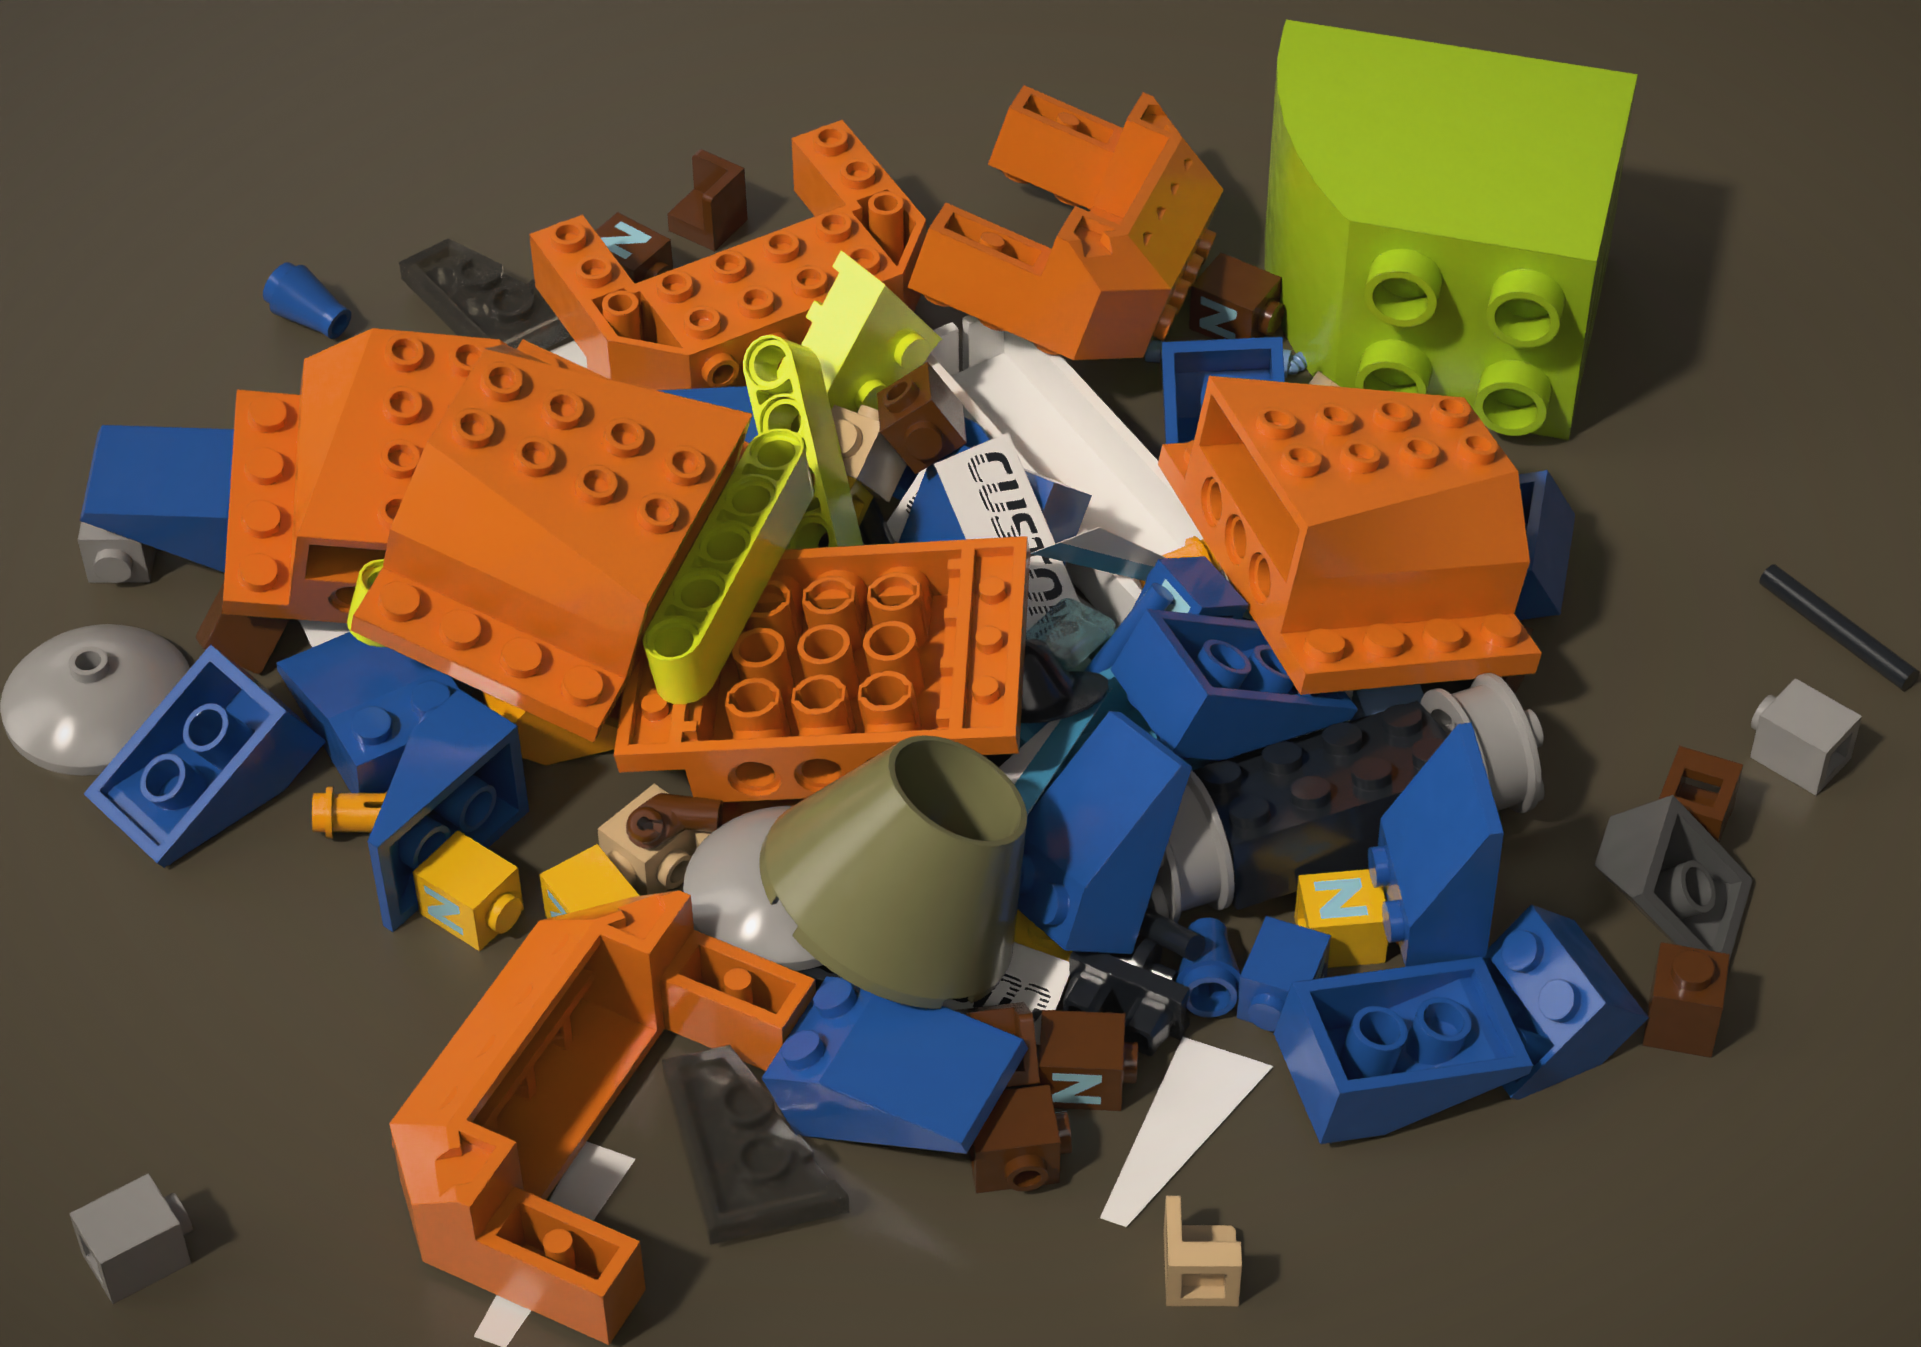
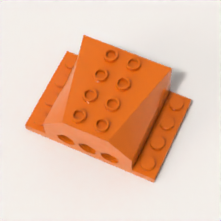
M371 328L305 358L300 395L237 389L222 614L347 623L359 571L368 562L385 558L391 525L428 439L484 349L505 343L500 339Z
M522 339L517 349L506 344L484 349L425 445L391 525L383 568L354 613L351 631L594 743L645 651L643 645L645 631L749 444L744 440L752 413L612 380Z
M1209 376L1195 439L1187 443L1162 444L1158 466L1234 589L1249 604L1247 610L1254 621H1256L1260 631L1300 695L1475 679L1478 675L1484 673H1493L1500 677L1536 673L1542 652L1514 614L1530 564L1519 473L1464 397Z
M1028 537L786 549L717 680L706 696L688 704H672L663 700L657 693L644 651L623 689L614 749V758L619 773L685 769L693 797L723 800V825L740 815L755 810L778 806H794L900 741L913 736L927 735L946 738L963 744L981 755L1019 754L1031 555Z

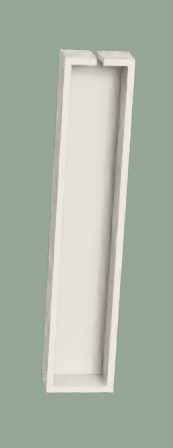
M967 315L962 318L963 371L959 372V329L951 322L933 330L942 340L931 351L924 364L928 362L963 404L964 417L981 425L990 440L1009 432L1023 468L1092 495L1077 535L1101 527L1160 555L1184 547L1186 539L1196 536L1200 540L1203 539L1158 466V460L1061 355L1047 354L1039 350L1033 342L1008 331L990 329L984 326L978 318ZM1068 562L1065 565L1070 580L1090 603L1102 613V616L1113 629L1118 628L1133 609L1143 589L1140 581ZM1222 569L1220 573L1225 577L1226 580L1229 581L1228 577ZM1353 690L1345 691L1352 700ZM1326 728L1319 729V730H1316V731H1313V732H1310V733H1307V734H1304V735H1300V736H1297V737H1294V738H1291V739H1288V740H1285V741H1289V740H1292V739H1295V738H1298V737H1302V736H1305V735H1308V734H1311V733H1315V732L1324 730V729H1326Z

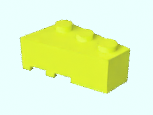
M841 250L832 266L839 274L824 302L821 303L814 300L806 318L812 322V325L801 345L810 348L817 355L831 410L834 405L856 413L861 405L878 410L877 393L923 365L931 351L942 338L884 283ZM786 356L783 358L777 370L778 379L784 374L786 370ZM800 414L796 416L791 425V431L796 433L801 425Z

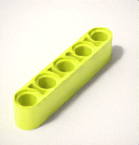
M774 335L761 336L750 344L743 359V372L758 435L772 429L791 430L793 420L800 414L801 425L797 434L802 438L810 474L814 473L815 475L813 499L786 549L818 548L820 538L825 532H828L829 535L828 547L863 545L824 377L817 355L810 348ZM786 356V370L784 374L778 379V365L780 361Z
M788 429L764 431L754 437L748 444L645 631L643 645L658 695L672 704L696 702L706 696L711 690L813 499L815 490L802 438L794 431Z

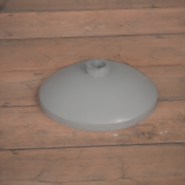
M100 624L76 628L44 642L25 656L14 668L5 683L0 702L4 729L14 748L37 766L68 775H100L188 672L190 667L183 654L171 642L151 631L115 624Z
M792 806L769 807L745 813L721 825L707 836L695 850L688 863L684 876L683 890L684 893L691 895L694 930L794 971L823 965L792 936L798 925L787 913L780 900H778L777 904H770L761 881L759 858L762 843L777 818Z

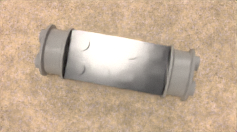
M1484 673L1478 675L1473 680L1471 687L1463 691L1450 694L1444 689H1432L1423 695L1420 703L1415 701L1408 704L1394 705L1385 711L1347 723L1332 724L1326 729L1289 741H1281L1231 759L1213 761L1202 768L1191 770L1147 908L1177 923L1181 912L1204 904H1208L1215 910H1222L1228 908L1232 903L1237 910L1296 892L1298 875L1354 871L1369 868L1368 848L1378 846L1380 818L1458 724L1472 722L1497 811L1508 807L1517 813L1531 811L1539 801L1544 799L1545 794L1537 749L1543 745L1544 740L1540 721L1532 710H1523L1514 692L1500 676L1493 673Z

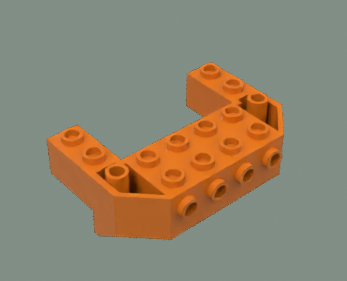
M1024 85L1007 111L988 165L1001 170L1007 178L1014 182L1022 184L1031 183L1053 193L1059 201L1074 206L1059 231L1052 249L956 206L945 203L928 229L907 288L923 294L928 301L935 305L953 307L976 317L984 326L990 329L1008 331L1033 342L1039 350L1047 354L1062 355L1071 360L1143 358L1153 338L1164 342L1175 316L1178 315L1188 291L1191 290V285L1195 282L1201 266L1204 265L1217 236V233L1209 230L1208 226L1224 189L1172 124L1154 96L1143 92L1122 128ZM1077 206H1083V207H1085V208L1090 209V211L1088 212V211H1086V210H1084V209H1082V208H1079V207H1077Z
M839 120L791 138L794 191L814 217L676 269L634 283L583 214L530 233L529 236L535 287L585 354L587 369L609 379L653 390L747 386L743 372L744 355L750 344L761 336L774 335L801 345L812 325V322L806 318L814 300L821 303L824 302L839 274L832 266L841 250L884 283L914 312L921 293L907 287L926 237V218L843 120Z
M679 890L630 897L538 921L389 1123L400 1181L422 1261L610 1345L646 1290L640 1241L549 1202L546 1199L664 1029L766 1071L816 993L815 979L694 930L691 895Z

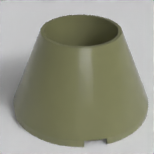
M927 735L909 737L781 814L771 826L762 843L759 858L761 881L770 904H777L778 900H780L787 913L798 925L792 935L797 942L816 960L846 981L876 996L914 1007L940 1009L946 999L968 997L967 999L971 1004L984 998L998 985L1009 968L1012 959L1027 826L1026 807L1018 789L1008 776L993 762L975 750L942 737Z

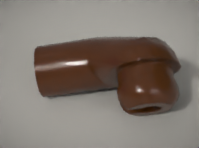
M667 793L657 794L629 815L626 823V833L630 841L641 848H656L685 829L712 833L722 825L723 800Z

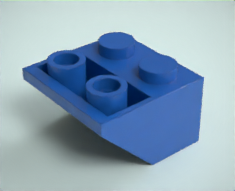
M1531 904L1488 948L1487 957L1483 958L1533 1063L1530 1074L1502 1085L1510 1098L1522 1099L1602 1065L1649 1018L1575 920Z

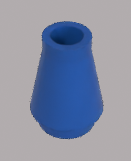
M290 262L283 263L272 272L265 283L263 299L270 304V311L277 316L318 331L330 339L340 336L350 323L351 311L343 306L305 265L295 266Z
M1200 918L1192 922L1188 929L1204 937V952L1194 961L1182 958L1176 982L1190 988V995L1186 1006L1190 1012L1201 1017H1217L1228 1013L1235 1006L1239 994L1241 973L1228 941L1225 924L1215 918Z

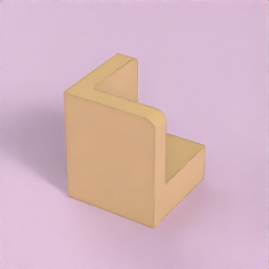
M1166 1196L1163 1233L1166 1306H1239L1242 1254L1241 1242H1236L1235 1228L1230 1225H1182L1181 1197Z

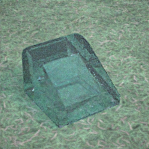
M1065 598L1060 600L1026 632V639L1037 638L1042 640L1049 646L1066 670L1076 668L1115 631L1114 628L1117 625L1110 617L1074 599Z

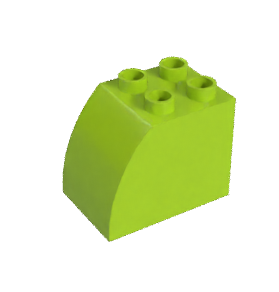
M1286 19L1277 56L1265 224L1264 268L1265 271L1282 277L1280 303L1284 304L1285 311L1280 325L1295 353L1301 352L1307 362L1306 369L1312 377L1319 371L1340 387L1464 397L1483 424L1497 433L1510 436H1521L1531 433L1569 440L1610 252L1638 74Z

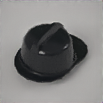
M1037 638L1026 639L1021 723L1051 722L1071 717L1101 701L1109 691L1108 679L1100 673L1067 671L1046 643Z

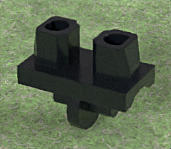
M1145 938L1135 953L1132 954L1111 953L1109 955L1100 952L1072 951L1069 956L1070 982L1063 1000V1010L1106 1013L1108 1010L1113 1013H1124V1041L1138 1042V1051L1152 1056L1168 1036L1181 1040L1190 1025V1018L1186 1017V1006L1190 995V988L1176 982L1178 971L1159 964L1162 946L1149 938Z

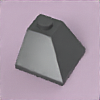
M1674 795L1610 816L1595 862V866L1603 873L1606 879L1673 944L1730 954L1731 957L1753 879Z

